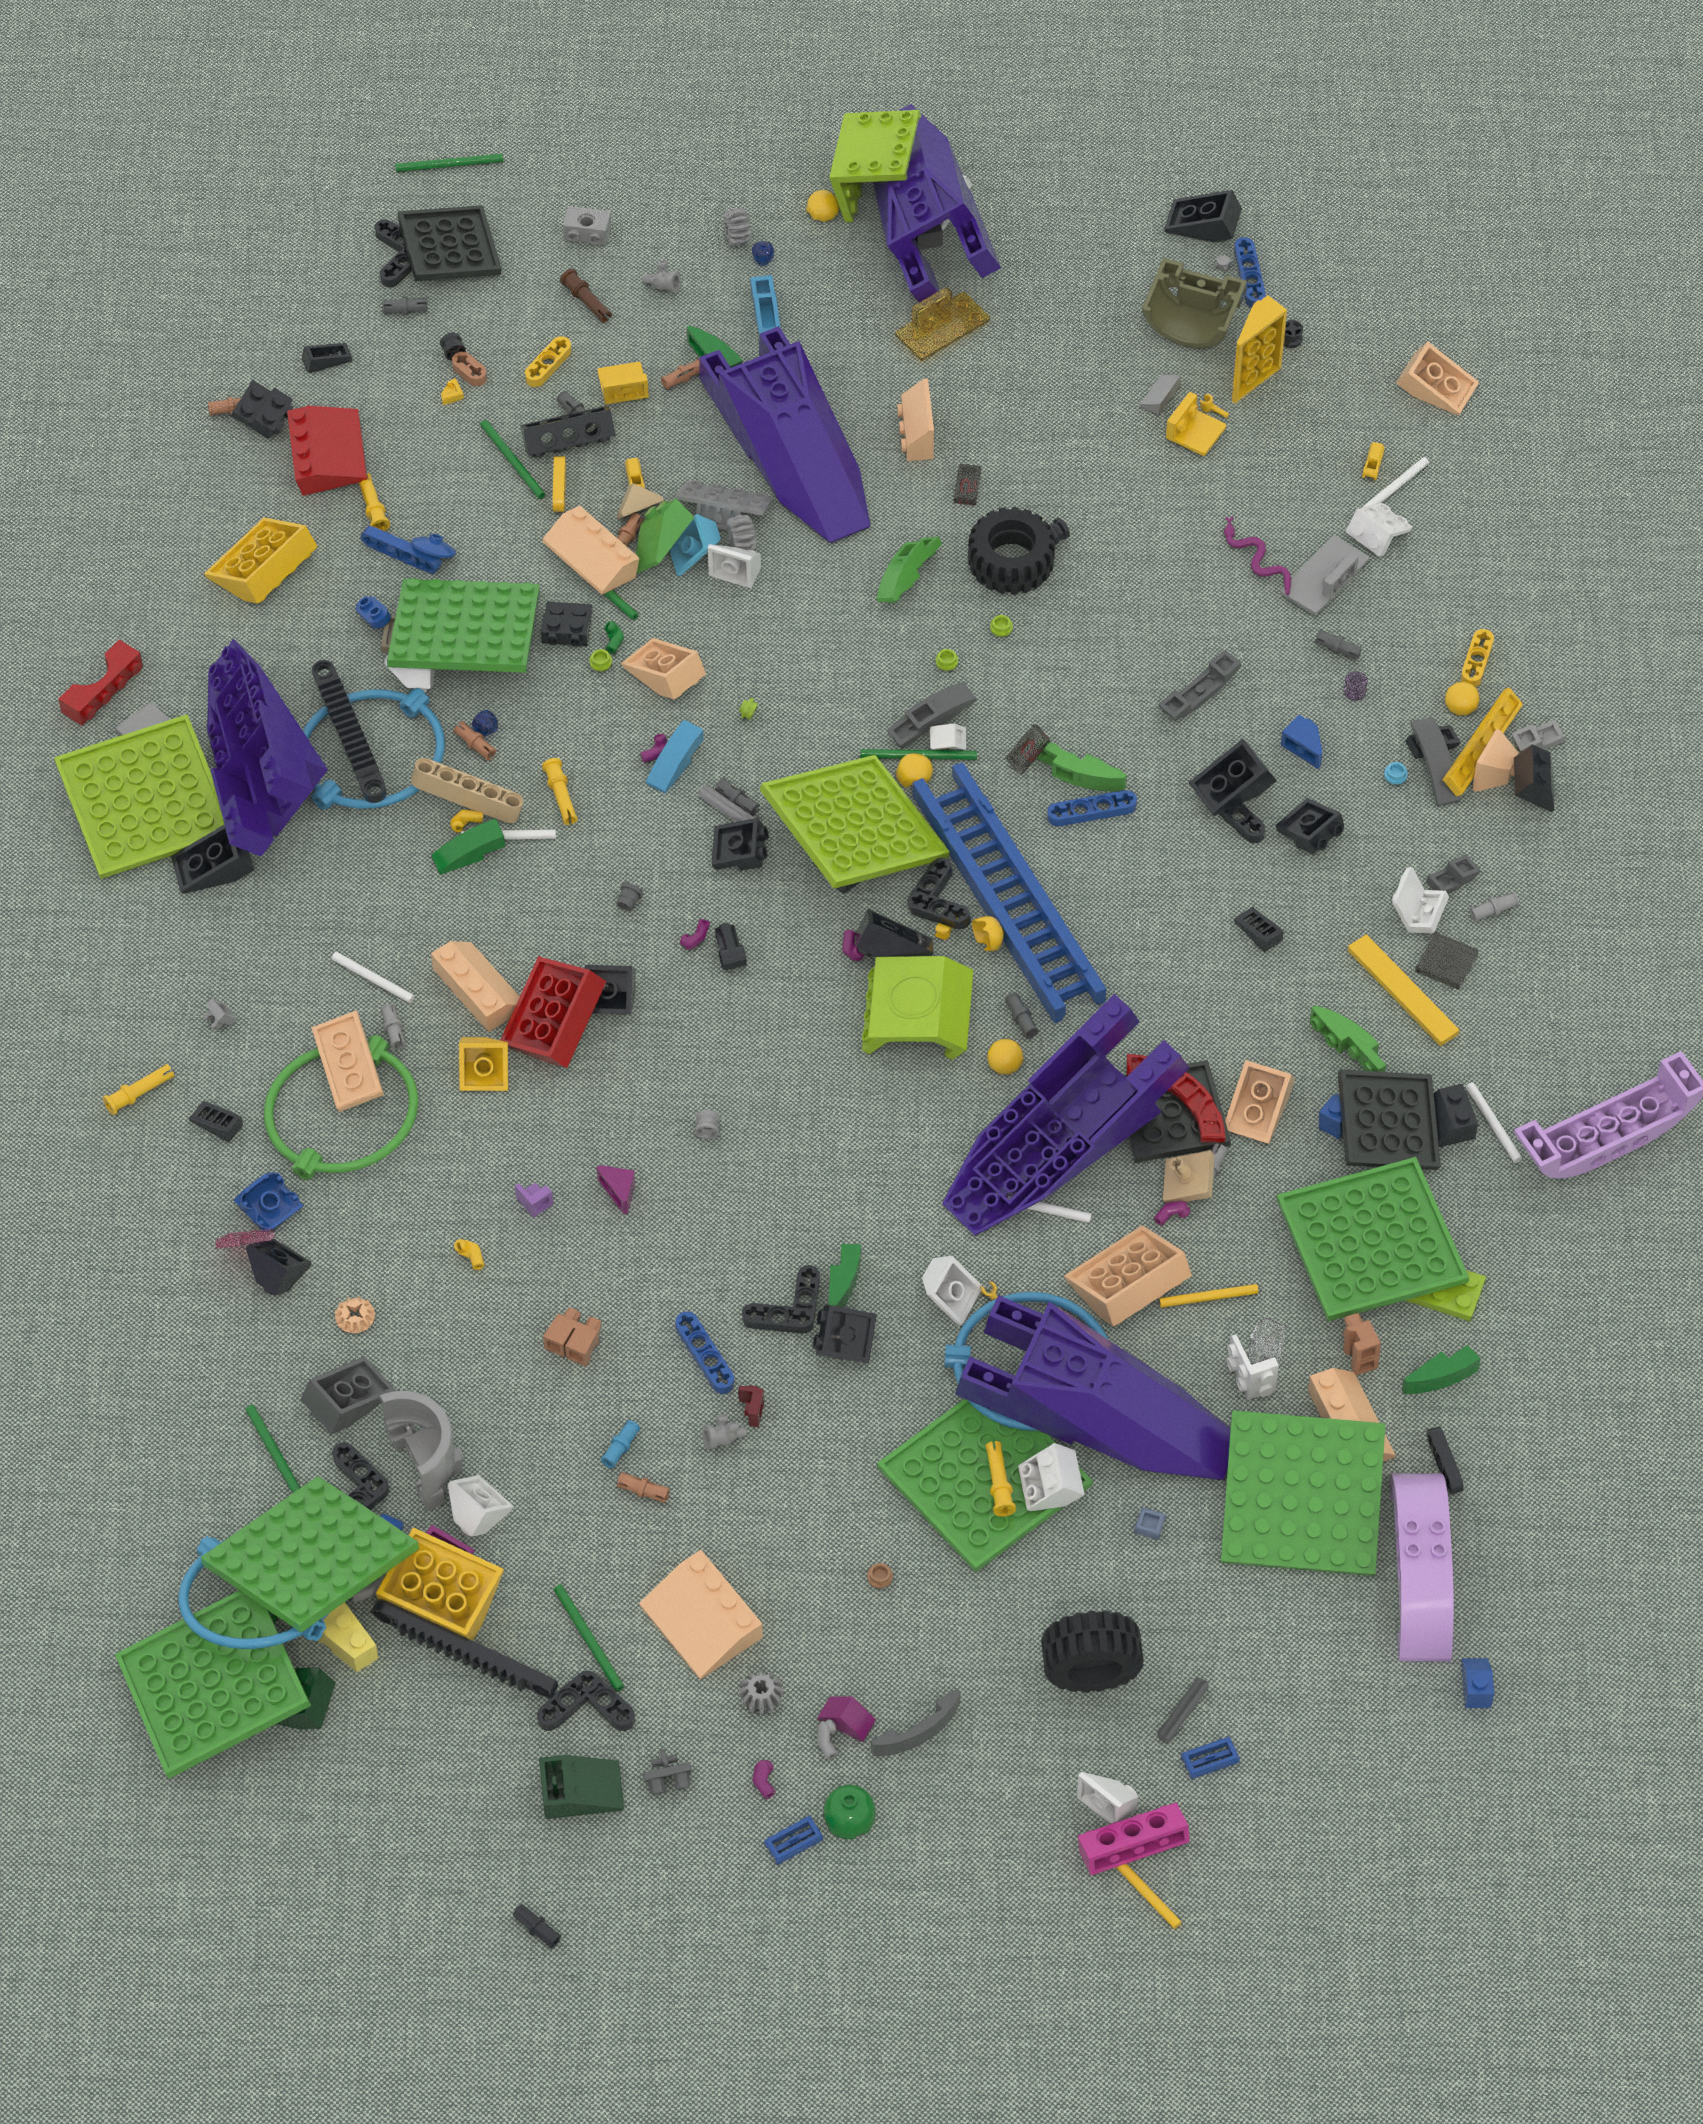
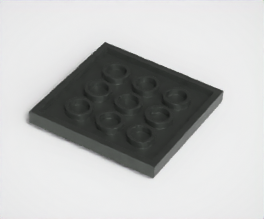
M483 205L398 211L397 218L415 281L501 275L502 268Z
M1208 1060L1188 1063L1189 1069L1186 1072L1200 1082L1212 1096L1213 1102L1223 1119L1225 1143L1200 1142L1198 1125L1191 1111L1177 1096L1167 1090L1155 1102L1161 1113L1128 1137L1135 1163L1211 1150L1215 1143L1219 1144L1218 1148H1220V1145L1225 1147L1231 1146L1230 1135Z
M1340 1070L1337 1073L1345 1162L1347 1166L1380 1167L1416 1157L1421 1169L1437 1170L1441 1167L1431 1074Z

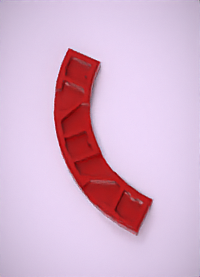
M1127 1054L1126 1077L1147 1056ZM1185 1072L1168 1091L1177 1096L1191 1111L1198 1125L1200 1142L1225 1143L1223 1119L1213 1102L1212 1096L1200 1082Z

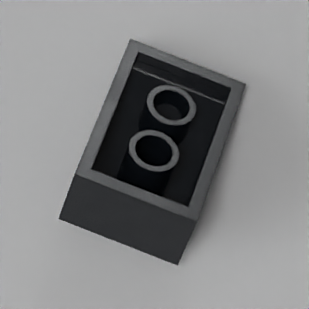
M1233 190L1174 199L1164 231L1170 234L1211 242L1233 239L1242 207Z
M1241 739L1188 783L1211 814L1215 816L1261 795L1277 780L1252 747L1244 739Z
M225 825L171 856L180 892L183 894L235 882L254 871L250 853L229 844Z
M867 909L855 933L856 948H859L858 951L869 957L871 955L876 957L932 956L934 952L931 937L870 909Z

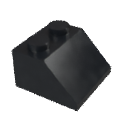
M1532 744L1514 757L1515 796L1552 812L1555 810L1551 753Z
M585 965L584 969L591 970L606 981L592 1013L631 1014L635 996L636 968L633 966Z
M1463 1084L1441 1088L1434 1092L1439 1147L1476 1139L1478 1121Z

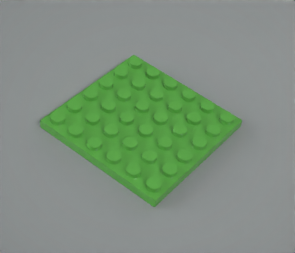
M403 579L387 657V667L526 673L540 593L539 584Z
M1416 1157L1277 1194V1203L1327 1322L1469 1282L1468 1273Z
M966 1399L955 1405L877 1463V1468L975 1572L979 1571L1063 1508L1057 1507L1028 1511L1018 1465L1056 1442L1048 1434L1038 1430H1019L992 1421L976 1410ZM995 1441L1001 1442L1007 1482L1013 1487L1011 1497L1012 1502L1016 1505V1512L1005 1517L996 1516L993 1512L995 1502L994 1497L990 1494V1488L993 1483L985 1447L989 1442H993L994 1451L996 1448ZM1079 1467L1083 1490L1086 1491L1092 1486L1093 1480Z
M1232 1410L1221 1563L1375 1576L1386 1423Z
M317 1476L200 1558L202 1565L302 1633L419 1550L417 1540Z
M237 1591L193 1614L196 1620L205 1628L227 1637L251 1639L279 1634L269 1611L241 1591ZM182 1619L115 1654L168 1779L311 1706L284 1644L258 1649L228 1648L201 1638Z

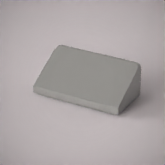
M1160 375L1140 403V407L1159 415L1180 387L1181 376Z

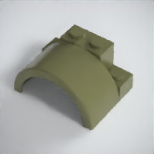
M1163 258L1143 304V315L1147 323L1158 334L1176 344L1192 348L1212 347L1220 343L1226 336L1237 308H1240L1246 294L1247 281L1228 275L1225 276L1224 280L1186 270L1184 269V263ZM1178 287L1177 297L1173 295L1169 288Z

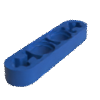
M1242 237L1235 242L1234 254L1240 279L1247 280L1253 278L1258 281L1255 284L1247 282L1244 298L1247 306L1252 308L1256 301L1266 297L1255 244L1250 238ZM1243 247L1247 250V254H1244ZM1251 262L1254 266L1245 267L1242 264ZM1253 292H1256L1257 299L1254 298Z
M373 526L366 527L360 536L366 546L427 573L435 574L442 565L439 557L423 553L414 548L410 542Z
M1124 790L1053 803L1048 807L1047 820L1053 826H1065L1130 814L1136 809L1137 797L1132 791ZM1107 803L1110 807L1106 810H1101L1097 805ZM1077 807H1084L1087 810V812L1084 814H1078L1074 811V809H1076ZM1055 812H1058L1059 815H1061V816H1060V817H1057V815L1054 814V813H1055Z
M691 1312L680 1313L675 1320L678 1335L712 1388L719 1394L729 1393L734 1388V1375L696 1315ZM686 1321L688 1324L691 1323V1334L688 1327L686 1325H682V1322ZM695 1339H703L706 1344L701 1348H696L692 1345V1342ZM707 1358H715L718 1363L713 1367H708L704 1364V1361ZM718 1372H720L723 1380H727V1384L719 1382Z

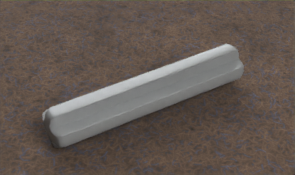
M704 785L700 788L699 796L736 822L755 818L709 785Z

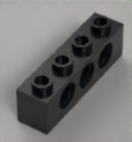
M608 406L520 425L525 451L528 455H532V457L543 456L546 451L554 450V452L565 451L568 446L573 445L584 447L589 444L588 442L595 440L597 442H606L610 440V437L616 436L611 410ZM587 424H595V429L592 432H585ZM573 428L574 431L570 437H563L565 429ZM545 433L552 434V438L548 442L541 441Z

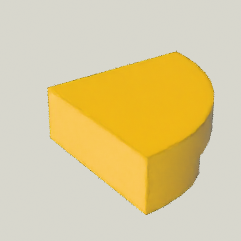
M456 378L450 380L441 393L443 405L464 399V394Z

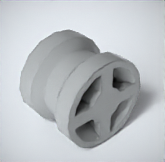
M712 1110L699 1111L696 1114V1122L698 1123L695 1126L696 1136L702 1139L716 1138L719 1135L717 1125L720 1123V1115Z

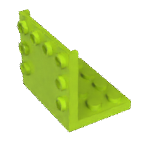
M920 110L844 113L829 178L845 222H853L855 213H858V199L862 196V182L907 180V170L918 121L921 119Z

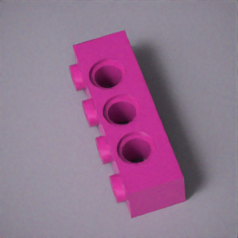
M1177 1802L1078 1835L1079 1853L1090 1875L1190 1842L1189 1826Z

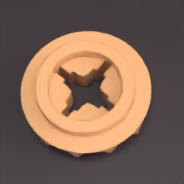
M359 1296L353 1299L348 1297L343 1303L340 1302L339 1307L335 1310L337 1325L348 1333H360L367 1330L375 1319L374 1307L368 1299L363 1300ZM359 1310L360 1317L354 1315L351 1318L350 1311L356 1312Z

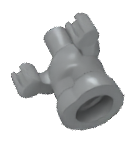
M659 260L657 263V268L660 269L659 273L655 275L645 274L643 282L651 284L652 288H657L660 291L667 290L671 293H677L681 285V275L676 270L667 272L668 262Z
M725 1414L716 1416L718 1426L713 1427L711 1424L702 1426L703 1442L708 1450L714 1449L719 1445L727 1446L737 1438L747 1436L746 1428L739 1427V1424L736 1422L728 1423V1416Z

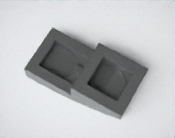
M1466 854L1449 861L1445 869L1428 875L1426 883L1433 890L1446 891L1447 894H1450L1476 877L1481 870Z

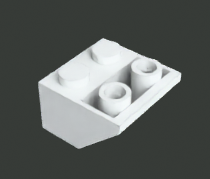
M1054 1443L1018 1465L1028 1511L1067 1506L1085 1495L1076 1452L1073 1449Z

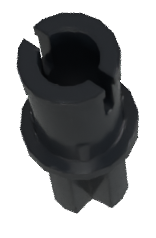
M523 1904L515 1909L513 1917L529 1930L530 1935L537 1936L550 1949L558 1944L562 1936L545 1923V1918H539Z

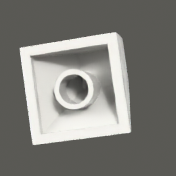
M709 544V576L752 588L761 569V554L738 547Z
M387 657L385 658V661H384V664H385L386 666H387ZM388 667L407 688H419L427 692V689H431L433 686L435 669Z
M953 1256L933 1258L922 1277L926 1293L958 1326H962L981 1292L980 1286L982 1285Z
M479 1475L453 1480L448 1484L453 1520L461 1527V1531L468 1536L473 1537L486 1534L511 1512L514 1507Z
M1081 1772L1078 1775L1077 1798L1109 1824L1128 1819L1138 1808L1139 1797L1136 1791L1129 1785L1124 1786L1117 1780Z

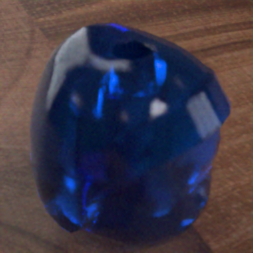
M768 241L756 242L752 247L754 261L760 266L769 264L774 257L773 245Z
M485 709L474 717L471 725L476 732L481 733L483 736H488L498 729V720L491 711Z

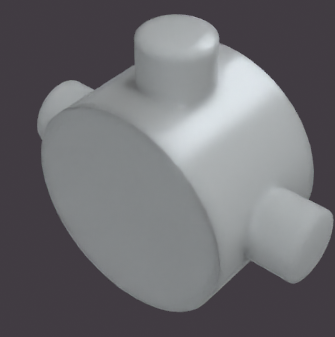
M1219 255L1217 263H1214V267H1217L1220 271H1228L1229 265L1233 263L1232 259L1225 255Z

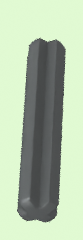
M1200 1677L1196 1678L1158 1731L1157 1737L1164 1743L1171 1741L1207 1691L1209 1684L1206 1680Z

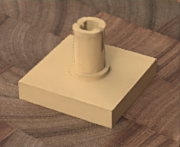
M1211 1150L1166 1159L1163 1202L1165 1204L1181 1200L1189 1202L1212 1197L1215 1155Z

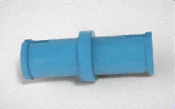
M632 1420L626 1421L620 1433L612 1438L611 1446L604 1456L601 1457V1462L606 1467L614 1468L623 1453L628 1452L630 1443L641 1430L640 1426Z

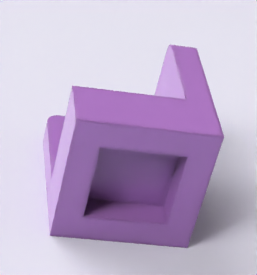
M519 1183L515 1185L516 1199L533 1218L553 1205L552 1191L547 1186L540 1188L536 1183H533L524 1189Z

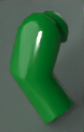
M608 621L604 625V630L610 641L605 649L608 653L615 654L624 640V634L614 621Z

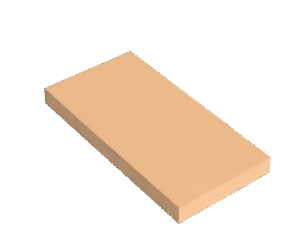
M357 1010L312 1027L338 1112L384 1095Z

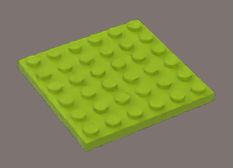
M188 714L54 757L56 767L100 879L172 856L224 825L211 771Z
M876 755L764 782L759 789L833 889L929 864L937 858L947 859L950 851Z

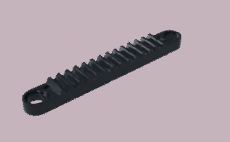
M320 660L312 666L315 684L364 798L370 803H378L387 795L385 783L333 663L329 660ZM323 669L330 670L327 675H318V672ZM372 787L380 788V791L375 794L368 792Z
M377 1599L371 1609V1613L377 1619L399 1629L400 1636L408 1633L409 1640L412 1641L414 1638H417L420 1645L426 1642L428 1649L435 1646L437 1653L444 1650L445 1657L453 1654L454 1661L456 1662L462 1658L463 1665L466 1666L471 1663L473 1670L480 1667L482 1674L489 1671L491 1678H495L498 1675L501 1683L508 1680L509 1686L512 1687L517 1684L519 1691L526 1688L543 1697L551 1698L559 1687L558 1683L548 1675L386 1600Z

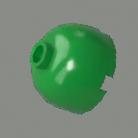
M847 1784L839 1786L830 1792L825 1800L823 1818L832 1834L839 1838L851 1840L856 1839L857 1836L863 1833L865 1835L873 1827L876 1808L874 1800L867 1790L858 1785Z

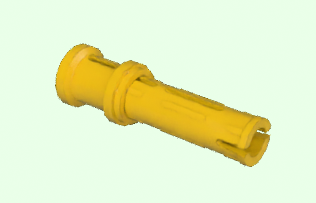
M367 473V480L359 482L367 506L365 513L371 521L370 526L385 532L390 528V521L385 516V507L378 499L371 475Z
M551 758L542 764V770L548 777L547 785L554 791L563 823L570 825L568 820L570 817L571 823L574 824L578 821V817L566 787L568 779L563 774L562 761L559 758Z
M165 1064L132 1085H122L119 1091L110 1096H103L106 1108L112 1115H116L117 1111L128 1104H135L137 1097L174 1078L173 1071L163 1075L171 1067Z
M995 1441V1451L993 1442H989L985 1447L993 1483L990 1488V1494L994 1497L995 1502L993 1512L996 1516L1005 1517L1016 1512V1505L1012 1502L1011 1497L1013 1487L1007 1482L1001 1442Z

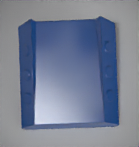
M276 1172L265 1173L246 1187L233 1200L265 1234L273 1231L304 1207L296 1193L291 1192L284 1185L283 1177Z

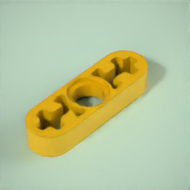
M562 336L554 338L526 368L525 380L529 386L539 387L543 385L570 356L571 342L568 338ZM545 359H552L554 361L550 365L543 363Z
M554 456L553 512H565L566 457Z
M1480 629L1474 633L1462 669L1461 682H1468L1475 687L1480 685L1493 647L1494 635L1491 631ZM1485 639L1483 648L1479 647L1480 641ZM1473 655H1480L1484 660L1476 662L1471 657ZM1472 669L1476 670L1473 678H1470Z

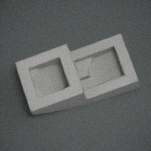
M1555 719L1536 728L1531 724L1511 733L1520 752L1532 744L1539 748L1547 749L1566 742Z

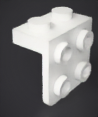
M1379 503L1356 509L1345 532L1381 557L1385 555L1394 536L1411 532L1413 527L1408 524L1407 519L1393 513L1389 506Z
M1407 867L1404 875L1401 876L1398 889L1393 895L1392 903L1408 933H1434L1449 896L1446 891L1424 890L1414 869Z
M1232 1335L1230 1337V1344L1227 1346L1229 1357L1226 1358L1229 1370L1231 1372L1234 1371L1237 1376L1236 1383L1239 1391L1244 1392L1248 1400L1272 1394L1276 1391L1279 1368L1275 1357L1251 1365L1237 1335Z

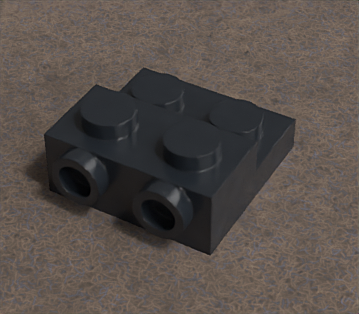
M252 380L230 416L269 439L273 432L278 434L284 422L280 421L282 417L288 418L287 411L294 408L290 405L293 399L275 387L270 391Z
M547 601L541 627L542 643L587 646L593 611L592 604Z
M1309 798L1305 799L1276 824L1277 832L1294 839L1296 847L1311 854H1314L1317 850H1324L1328 841L1334 836L1339 837L1345 827L1340 812Z
M758 818L714 826L712 866L714 869L738 866L740 871L762 867L763 860L767 859V849L764 846V840L769 839L767 827L763 826Z
M825 1305L823 1310H819L817 1315V1324L821 1326L819 1335L816 1334L813 1339V1349H816V1355L868 1364L877 1314Z

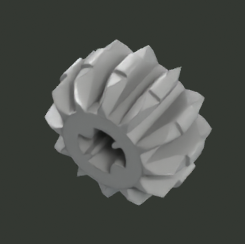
M743 208L727 210L723 215L727 241L731 245L737 246L748 243L751 239V225L747 212Z
M737 515L728 519L726 528L731 547L754 550L756 547V533L748 515Z
M761 1669L757 1676L750 1672L748 1675L749 1680L743 1679L741 1682L742 1688L739 1690V1696L743 1698L741 1700L743 1707L749 1706L751 1714L759 1710L762 1716L766 1709L773 1713L774 1706H780V1697L784 1695L783 1688L780 1687V1679H773L772 1672L765 1676Z

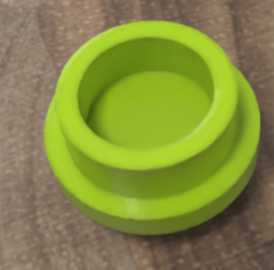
M998 615L991 621L990 630L998 637H1005L1012 632L1013 623L1009 617Z
M598 649L590 656L589 664L596 671H605L611 667L612 657L606 650Z
M943 649L935 658L936 666L944 671L953 670L958 665V656L951 649Z
M751 697L749 701L746 699L743 701L739 712L742 713L740 718H747L749 720L752 718L758 707V703L754 702V698Z

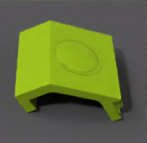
M945 956L876 957L875 967L870 969L867 977L869 982L865 997L867 1002L864 1013L865 1023L862 1033V1051L871 1054L887 1042H935L946 1047L945 1057L951 1060L967 1051L974 970Z

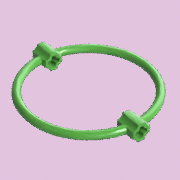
M374 1035L370 1036L367 1040L374 1064L378 1066L381 1060H383L400 1074L408 1091L409 1105L406 1118L397 1134L384 1147L369 1156L345 1163H322V1155L318 1154L314 1149H303L301 1154L298 1155L288 1148L278 1135L273 1117L277 1095L285 1081L297 1069L320 1057L318 1048L310 1050L293 1060L279 1073L272 1083L264 1105L265 1128L275 1148L285 1158L294 1163L292 1170L299 1178L303 1180L312 1179L316 1171L343 1173L365 1168L392 1153L409 1134L417 1116V1087L406 1066L394 1055L387 1052L389 1044L382 1037Z

